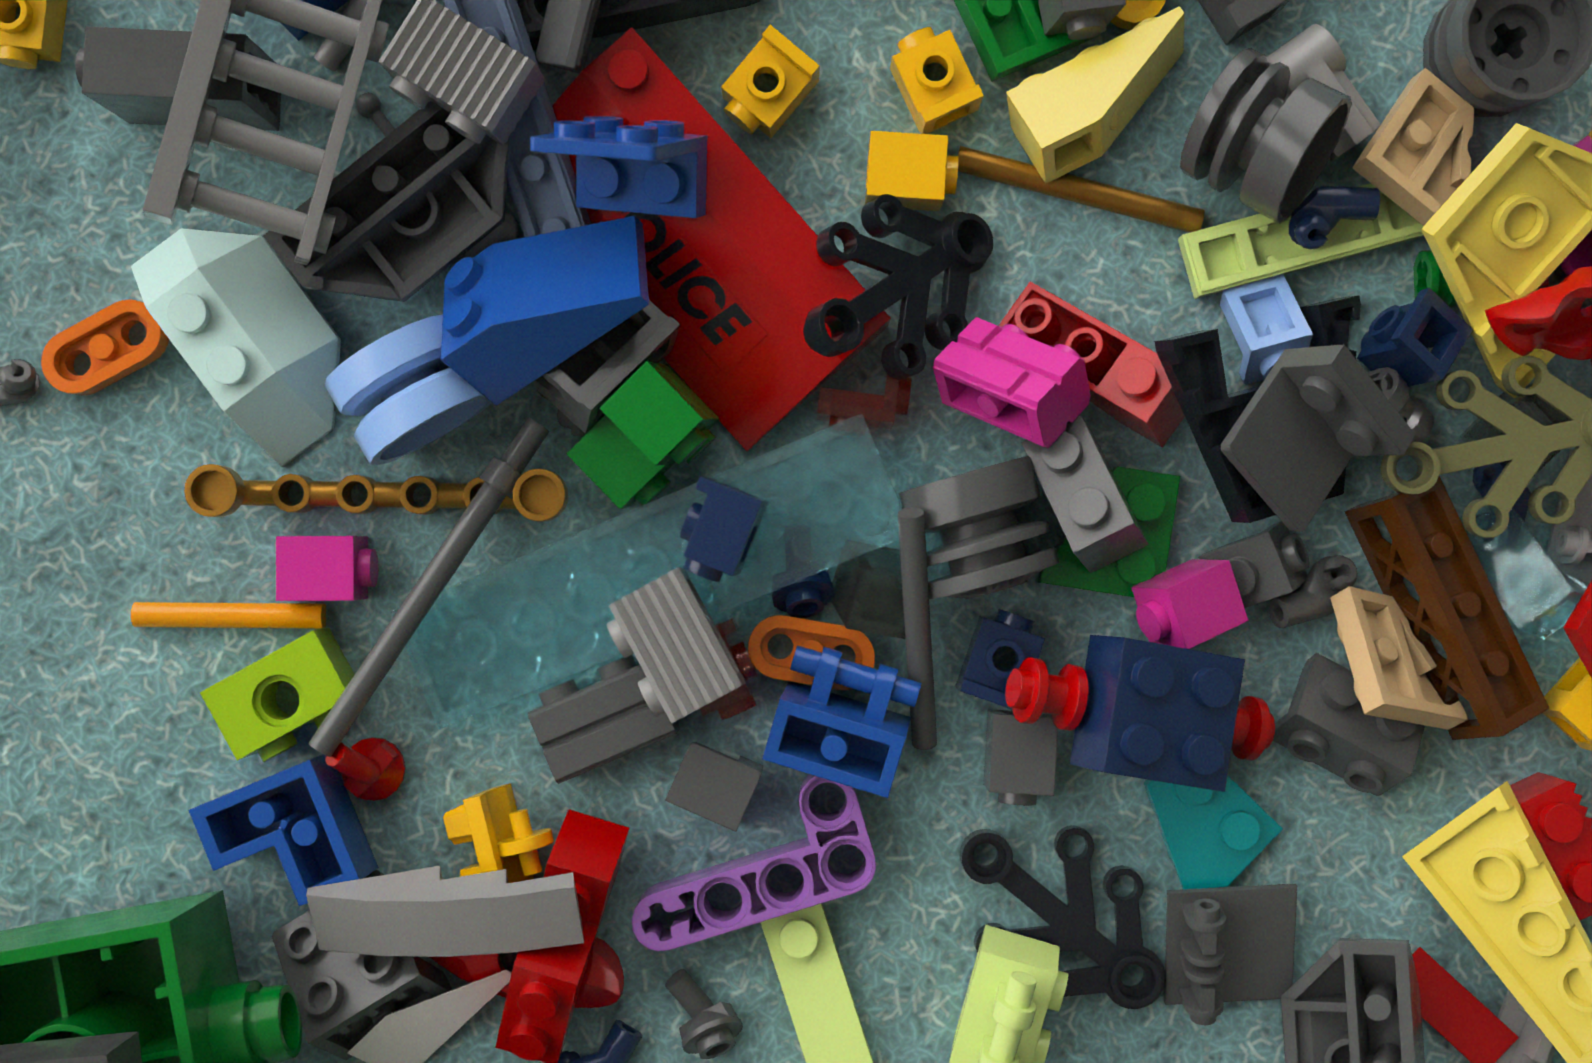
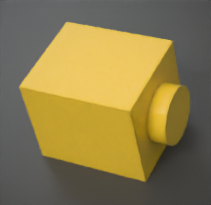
M871 131L868 146L865 204L881 195L889 194L896 197L904 207L911 210L940 211L944 202V195H955L958 179V156L947 155L948 135Z

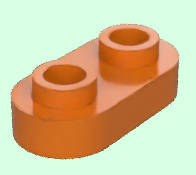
M131 299L121 300L52 337L42 352V371L47 381L59 391L81 396L91 395L157 360L165 352L169 338L148 312L143 302ZM142 323L146 328V337L142 343L133 345L129 339V331L135 324ZM86 353L91 361L90 368L85 374L78 375L74 370V361L78 355Z
M782 614L772 615L756 625L748 642L749 656L755 668L763 675L778 680L807 685L813 684V676L790 670L797 645L822 652L824 647L834 649L838 645H847L855 653V663L874 668L875 664L874 648L868 637L857 628L842 624ZM777 634L788 636L793 643L792 652L784 658L774 657L768 649V642L771 637ZM834 683L832 689L850 690L852 688Z

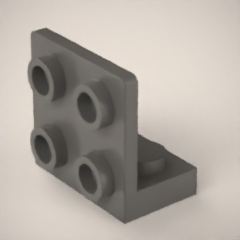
M1344 344L1291 348L1283 351L1221 443V451L1290 531L1303 532L1353 455H1404L1416 434Z
M375 870L365 878L380 876L384 874L378 870ZM310 910L277 929L272 935L285 978L298 1000L302 1027L308 1044L344 1060L353 1057L347 1052L386 1015L452 990L444 972L420 957L375 956L319 950Z

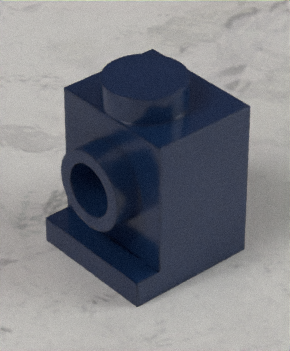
M1431 288L1422 289L1413 303L1403 306H1391L1374 319L1369 327V331L1362 338L1361 352L1357 359L1370 371L1386 367L1396 370L1408 387L1443 380L1473 329Z
M700 476L695 489L707 493L703 505L697 502L692 504L681 529L680 538L688 541L683 557H686L683 569L708 580L720 582L723 573L731 576L741 574L769 501L709 477Z
M998 609L995 620L979 616L955 687L966 694L1012 709L1008 707L1005 699L1008 677L1011 671L1019 668L1026 658H1039L1045 638L1031 634L1035 621ZM1002 646L1011 647L1016 657L1013 666L1007 670H998L993 664V654Z

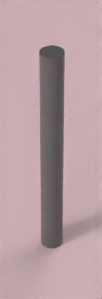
M910 507L901 509L897 514L908 679L922 683L915 708L910 706L911 737L914 748L929 750L937 745L925 516L924 510Z

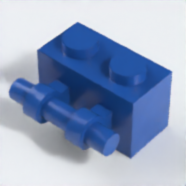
M797 645L790 670L813 676V684L811 687L801 683L788 682L779 699L762 760L888 798L911 719L910 716L887 710L889 700L915 708L922 683L898 676L899 669L880 664L879 669L842 659L843 652L824 647L823 651L819 652ZM834 683L871 694L868 704L831 693Z

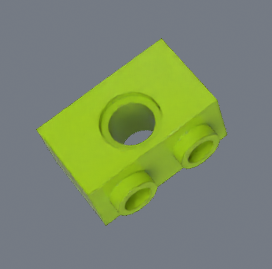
M328 627L310 631L201 691L200 694L236 760L238 761L258 753L262 761L266 762L298 744L293 734L294 732L312 722L319 728L355 674ZM283 681L294 686L299 694V706L293 715L283 712L276 701V691Z

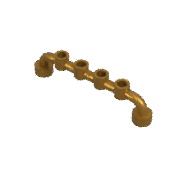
M207 464L196 468L188 476L184 493L191 509L207 517L231 515L241 505L277 506L283 511L305 513L315 506L341 507L347 512L359 514L370 513L377 507L405 508L415 514L428 515L436 512L439 508H467L475 497L477 490L485 481L476 477L469 483H439L430 477L413 476L405 482H376L370 477L361 475H350L341 481H313L307 476L296 474L284 475L277 481L242 480L240 475L229 467ZM546 469L529 470L516 481L513 488V498L511 499L506 496L495 514L502 509H517L521 515L533 521L544 522L553 520L567 506V486L564 480L552 471ZM298 482L303 487L304 496L300 503L293 505L288 498V490L291 485ZM358 483H362L368 492L366 501L360 506H356L351 500V490ZM425 483L431 490V499L426 506L419 507L414 502L413 493L417 486Z

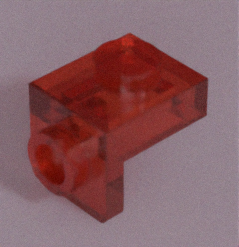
M886 373L883 395L820 387L817 420L829 421L828 432L848 436H866L867 426L892 429L895 414L907 415L912 377L897 380Z

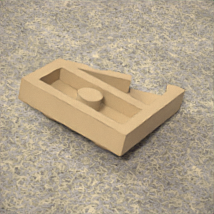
M1424 68L1409 81L1352 168L1424 226L1471 174V157L1468 152V142L1473 136L1474 107L1428 69Z
M1348 586L1330 597L1338 623V636L1344 644L1354 678V691L1365 715L1446 730L1468 720L1466 711L1460 701L1451 705L1444 704L1425 673L1437 667L1425 646L1414 636L1409 621L1393 596Z

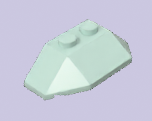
M181 228L131 266L148 312L221 409L281 467L286 466L334 429L336 411H334L335 403L324 384L326 377L339 365L341 338L264 237Z

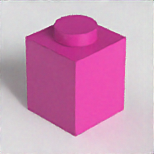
M276 536V601L368 599V587H375L377 584L379 572L378 555L375 549H368V536Z
M1191 559L1152 577L1150 580L1131 587L1137 604V622L1149 642L1191 649L1249 621L1230 560Z

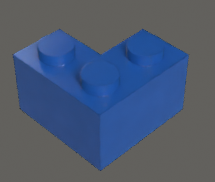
M324 754L188 810L213 871L274 846L299 907L308 903L306 897L307 888L363 879L379 867L339 771L326 764V755Z

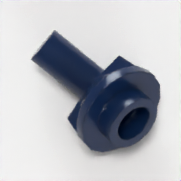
M806 525L785 527L787 572L774 574L773 605L778 610L787 612L788 615L793 617H811L820 613L824 606L832 601L835 596L833 583L831 582L828 570L812 569L810 527Z

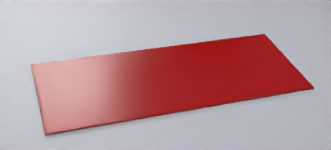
M1419 947L1412 956L1420 988L1422 1018L1471 1063H1495L1519 1037Z

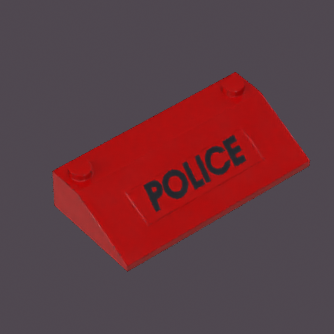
M632 27L584 68L552 105L557 121H583L585 116L623 118V125L644 126V121L649 120L684 122V134L708 135L706 215L698 218L588 208L587 212L591 224L636 216L643 223L649 300L666 316H671L680 324L673 350L664 359L694 393L720 418L721 424L746 452L888 327L891 317L885 311H882L864 323L863 339L856 348L838 356L827 357L815 352L808 346L803 330L806 317L814 307L834 298H843L849 301L866 289L844 265L830 266L821 259L816 247L818 235ZM569 154L576 175V155ZM825 323L826 331L828 335L832 338L831 330L829 326Z

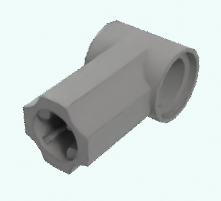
M1318 24L1310 25L1266 56L1268 61L1267 68L1271 64L1278 62L1289 67L1291 75L1285 100L1304 80L1310 78L1351 97L1352 106L1339 142L1329 159L1331 162L1374 133L1381 125L1344 73L1346 59L1336 39L1323 26Z

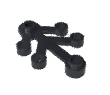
M884 194L866 203L861 211L862 225L867 233L875 238H885L895 232H899L931 246V248L916 256L859 234L857 229L847 222H837L822 230L817 237L816 247L819 256L825 263L830 266H841L849 261H854L888 274V276L849 301L843 298H834L814 307L806 317L803 333L806 343L815 352L827 357L838 356L856 348L860 344L864 336V323L901 299L896 340L884 347L881 354V362L885 372L890 377L902 380L920 373L925 367L924 332L930 345L938 350H944L952 341L958 342V335L968 325L965 311L970 274L980 270L991 255L993 235L988 224L976 214L952 212L940 220H936L906 208L896 197ZM879 208L886 214L888 225L880 218ZM834 236H837L842 241L844 253L836 247ZM944 271L941 311L931 314L926 319L931 279ZM943 321L949 326L950 337L944 332ZM825 323L829 326L831 330L832 338L828 335L826 331ZM900 349L907 356V367L901 362Z
M1075 825L1066 826L1057 833L1054 840L1055 852L1063 861L1067 905L1013 861L1010 845L998 832L990 829H979L970 833L964 839L960 848V861L968 876L982 884L1000 883L1049 924L1048 926L1007 929V931L1060 946V952L1081 950L1099 965L1062 971L1068 973L1064 997L1107 993L1114 1003L1127 1009L1144 1008L1156 1001L1165 985V970L1158 956L1152 950L1143 946L1139 900L1143 894L1144 885L1138 873L1128 866L1119 865L1111 868L1103 879V890L1106 896L1114 903L1115 945L1096 930L1089 862L1094 853V841L1085 829ZM1074 834L1082 836L1085 840L1084 851L1076 857L1067 856L1063 851L1065 839ZM989 843L996 848V858L989 865H979L973 859L974 850L980 844ZM1121 875H1129L1134 880L1133 891L1125 897L1114 895L1112 890L1114 880ZM998 923L986 924L992 927L997 926L996 928L1006 930V928L1003 925ZM985 925L979 928L974 938V946L977 952ZM1129 965H1138L1143 970L1141 981L1133 986L1123 984L1121 973L1124 968Z

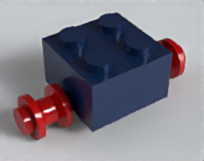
M1090 635L1085 670L1081 666L1067 664L1060 670L1058 675L1048 674L1046 663L1042 659L1028 657L1019 668L1011 671L1006 683V703L1008 707L1013 709L1014 717L1018 722L1033 724L1042 713L1051 714L1056 728L1068 731L1075 729L1070 764L1104 773L1225 792L1231 750L1238 759L1253 761L1271 745L1275 735L1274 717L1270 713L1267 703L1262 698L1245 696L1239 701L1245 659L1125 637Z

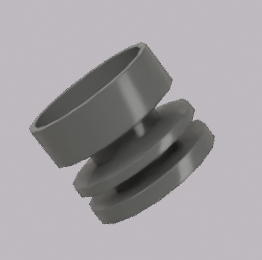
M1448 0L1433 16L1424 37L1423 67L1474 107V117H1502L1569 89L1589 69L1592 62V0ZM1497 38L1503 42L1505 47L1500 50L1498 56L1492 52L1490 47L1497 41Z
M1252 48L1242 50L1229 62L1202 101L1181 153L1180 169L1184 174L1197 181L1209 175V185L1218 192L1228 189L1246 172L1239 198L1241 203L1280 224L1287 220L1292 212L1303 202L1327 165L1347 123L1352 102L1350 96L1313 78L1304 80L1285 100L1291 75L1289 67L1278 62L1271 64L1267 68L1268 61L1266 56Z
M1030 456L987 466L898 493L902 509L915 507L924 510L925 534L940 533L943 545L927 552V567L948 562L951 574L928 582L929 599L941 597L970 599L1026 583L1029 578L1043 569L1060 563L1056 547L1026 553L1023 540L1050 532L1049 522L1018 523L1015 515V510L1041 497Z

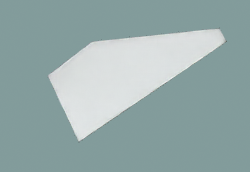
M503 970L386 1015L347 1053L366 1063H424L510 982L512 972Z

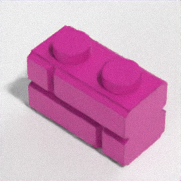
M975 317L958 335V342L952 341L934 359L933 371L943 404L1042 447L1049 448L1066 430L1067 422L1072 423L1089 405L1091 394L1084 359L1069 346L1057 344L1052 347L1031 339L1023 330L1012 324H1005L1003 327Z

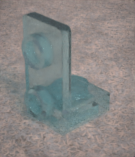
M1487 505L1481 507L1476 514L1477 525L1482 530H1488L1494 525L1496 516L1493 509ZM1513 507L1510 510L1508 526L1499 536L1493 538L1477 537L1469 533L1465 528L1502 608L1518 630L1544 640L1562 628L1587 587L1583 582L1561 571Z

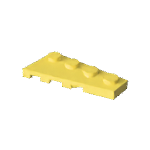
M1506 781L1402 857L1567 1063H1592V944L1508 781Z

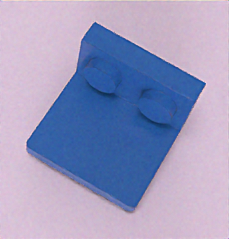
M585 116L583 121H555L554 133L530 137V151L576 155L577 208L698 218L706 215L708 135L684 134V122L649 120L644 121V126L623 125V118Z

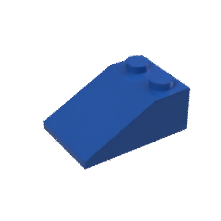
M630 216L494 243L475 257H465L458 261L450 269L444 281L441 361L497 406L648 306L649 294L643 223L636 216Z

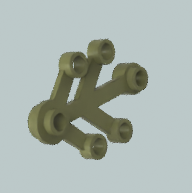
M1534 356L1518 357L1505 365L1501 375L1504 388L1515 396H1537L1570 419L1569 421L1544 426L1483 388L1480 379L1474 373L1467 370L1449 372L1443 380L1438 381L1436 386V396L1441 405L1450 410L1465 409L1502 432L1503 435L1432 449L1427 444L1421 442H1411L1404 455L1383 456L1380 470L1386 485L1398 493L1420 494L1432 488L1437 482L1439 475L1509 461L1486 496L1471 501L1465 507L1462 515L1464 527L1469 533L1477 537L1493 538L1506 530L1509 523L1510 510L1548 454L1552 451L1575 447L1554 483L1536 488L1528 500V509L1531 516L1541 523L1561 524L1569 520L1576 508V497L1592 475V397L1585 396L1550 374L1546 364ZM1522 364L1530 366L1535 373V380L1527 389L1521 387L1515 379L1516 370ZM1456 378L1463 379L1469 386V395L1461 403L1454 401L1449 394V386ZM1405 455L1412 457L1417 464L1415 476L1407 481L1400 478L1396 471L1397 462ZM1554 492L1561 499V509L1556 515L1550 517L1543 511L1542 501L1547 494ZM1487 505L1495 512L1496 519L1490 529L1482 530L1476 523V514L1481 507Z

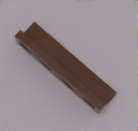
M1440 476L1435 485L1426 492L1420 494L1395 492L1390 496L1365 502L1345 511L1383 594L1393 596L1409 621L1414 636L1425 646L1437 667L1425 674L1444 704L1451 705L1460 701L1457 696L1459 693L1469 701L1477 718L1468 719L1449 729L1448 732L1452 740L1501 737L1549 709L1547 701ZM1381 515L1392 543H1389L1382 537L1373 517ZM1404 578L1414 585L1420 598L1419 602L1410 596L1404 584ZM1431 635L1441 642L1447 655V660L1437 653L1431 641Z

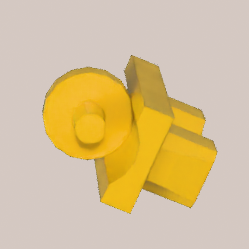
M511 783L493 787L463 799V805L444 814L443 820L447 836L454 845L472 841L474 843L478 863L461 869L459 877L506 869L508 882L513 883L534 879L533 874L542 872L537 849L554 842L552 829L532 830L528 810H517Z

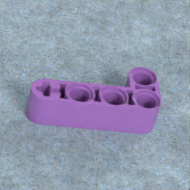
M808 774L802 781L799 790L800 813L808 837L659 882L647 888L641 895L631 919L632 930L637 940L651 950H672L854 894L866 888L873 879L876 862L855 788ZM830 782L842 788L846 798L839 810L825 814L818 812L812 807L809 796L816 786L821 783ZM849 844L856 846L864 854V860L859 869L848 874L836 872L828 862L831 852L840 845ZM787 863L794 865L804 877L801 885L791 892H780L774 889L767 879V874L770 870L779 864ZM717 883L732 884L739 890L742 902L732 910H718L710 904L707 898L708 889ZM687 892H694V909L699 921H693V909H689L675 915L670 929H664L660 920L650 922L649 918L654 910L655 903H662L663 909L666 912L677 911L686 908L689 899Z

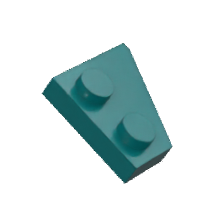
M1228 775L1225 792L1146 780L1144 782L1153 812L1156 813L1162 830L1166 849L1170 859L1173 861L1182 889L1228 887L1283 830Z

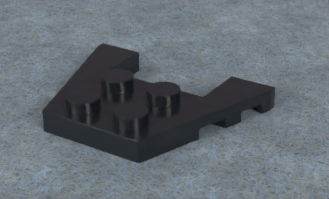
M1360 295L1335 298L1300 307L1313 333L1309 347L1343 344L1348 347L1350 320L1360 319ZM1218 329L1196 331L1154 341L1157 355L1231 521L1252 523L1275 516L1276 514L1221 451V443L1260 386L1228 394ZM1349 350L1356 359L1357 351ZM1346 467L1325 500L1344 494Z

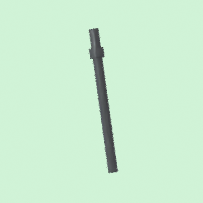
M528 417L501 458H492L479 477L485 482L308 744L315 750L328 757L333 755L505 497L513 498V488L516 481L522 475L521 473L550 432L545 427Z

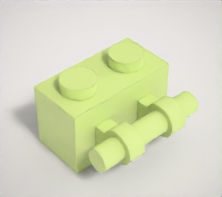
M985 924L954 1035L949 1063H1045L1051 1031L1043 1029L1042 1026L1047 1009L1059 1012L1068 981V973L1058 970L1060 946Z

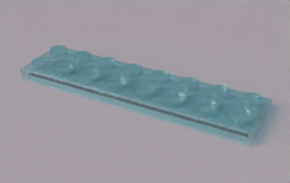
M862 413L709 477L767 500L769 503L741 574L731 576L723 573L720 582H715L689 571L687 573L710 616L713 617L899 540L897 513L902 507ZM697 483L443 589L405 646L438 729L440 730L621 655L607 628V623L615 619L608 605L678 567L683 568L686 557H683L688 541L680 538L681 529L692 504L697 502L703 505L707 493L695 489ZM398 609L391 611L392 617H394Z

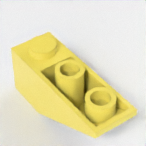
M1180 6L1159 17L1147 18L1138 23L1132 30L1102 45L1088 47L1074 59L1044 74H1034L1023 80L1017 87L1006 92L1011 128L1045 184L1102 157L1184 52V12Z

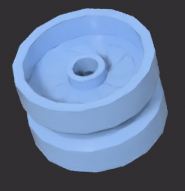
M443 315L430 316L413 322L381 337L353 354L326 377L324 386L341 414L348 416L366 415L360 421L354 437L371 465L377 466L392 462L429 445L470 421L492 404L491 401L441 361Z

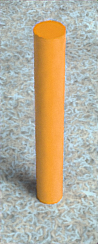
M135 602L131 609V622L133 627L322 629L326 627V604Z

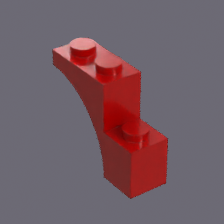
M568 809L546 863L544 877L574 873L584 943L518 952L511 973L495 1048L511 1052L524 1060H537L544 1063L559 1062L594 942L618 874L629 827Z

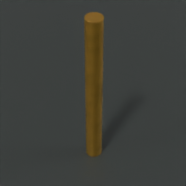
M960 146L958 151V172L1186 232L1200 230L1203 223L1204 209L1071 174H1065L1045 184L1033 164Z

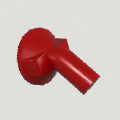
M371 737L363 739L352 747L341 742L331 757L326 756L325 758L328 766L342 773L344 786L357 798L371 801L387 798L398 790L404 780L406 765L403 754L395 744L383 738Z

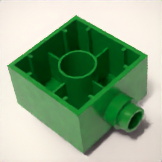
M223 890L0 931V1045L139 1031L142 1063H279L296 1058L300 1052L302 1020L298 1000L293 989L289 985L263 987L258 980L239 982Z

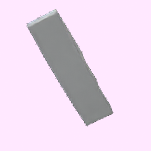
M434 866L309 887L306 893L319 950L375 956L453 957L515 953L584 943L583 926L573 872L509 883L506 869L443 879L441 867Z

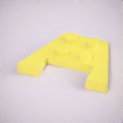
M1517 123L1421 229L1465 322L1473 329L1471 334L1496 386L1514 399L1517 396L1509 393L1504 388L1501 375L1503 368L1509 361L1523 356L1510 350L1498 339L1488 323L1485 310L1522 298L1537 290L1592 230V153ZM1534 349L1526 356L1537 357L1547 365L1556 354L1544 349ZM1526 364L1520 365L1515 373L1517 383L1523 388L1535 377L1533 369Z

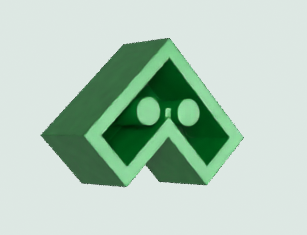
M646 361L599 408L605 415L566 454L619 509L631 507L636 501L645 508L671 483L664 475L665 472L675 463L678 465L685 461L688 464L691 463L715 440L716 437L709 429L720 418L667 364Z

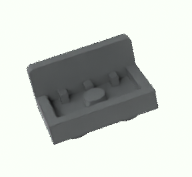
M1315 653L1307 660L1302 669L1288 713L1275 723L1273 741L1287 748L1294 757L1306 762L1315 763L1343 778L1353 789L1380 796L1411 776L1425 726L1365 715L1354 691L1352 671L1319 653Z

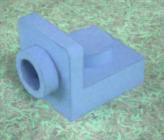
M1284 274L1222 291L1220 307L1243 354L1239 374L1245 385L1263 381L1285 349L1310 346L1313 333Z

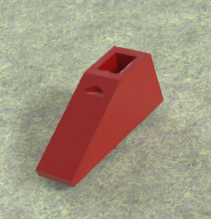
M1031 281L998 325L1003 327L1005 324H1012L1023 330L1031 339L1052 347L1057 344H1063L1075 350L1085 362L1091 394L1090 402L1121 424L1162 448L1185 417L1156 352Z

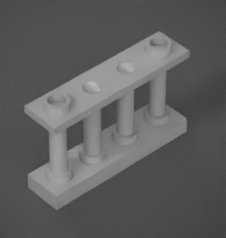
M201 0L143 206L144 216L173 226L177 210L190 213L191 208L194 207L299 239L294 259L296 263L307 266L313 251L326 254L336 216L324 212L364 63L366 59L379 62L389 27L388 23L377 20L382 0H367L360 21L301 0ZM246 11L353 47L343 85L235 50L237 43L225 39L231 14L245 17ZM229 76L335 111L325 149L217 115L219 108L207 105L213 79L226 83ZM213 142L318 175L307 214L199 181L200 174L188 170L195 144L208 148L209 143Z

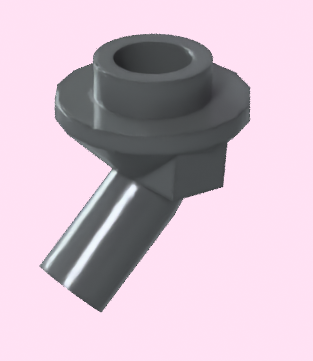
M685 969L675 972L667 980L665 987L692 1018L679 1028L684 1052L688 1054L699 1053L701 1059H711L731 1050L736 1044L734 1037L743 1028L741 1019L738 1018L732 1005L725 1002L713 1005L709 997Z

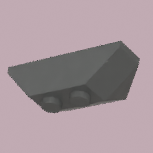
M429 101L424 110L419 109L332 180L324 212L335 215L336 219L326 254L313 251L311 259L306 266L294 262L299 239L270 230L263 237L302 286L307 289L405 302L505 221L509 138L502 145L485 135L481 143L477 144L450 127L445 122L450 113ZM312 197L295 210L307 214Z
M1340 938L1281 996L1285 1063H1425L1420 988L1409 940Z

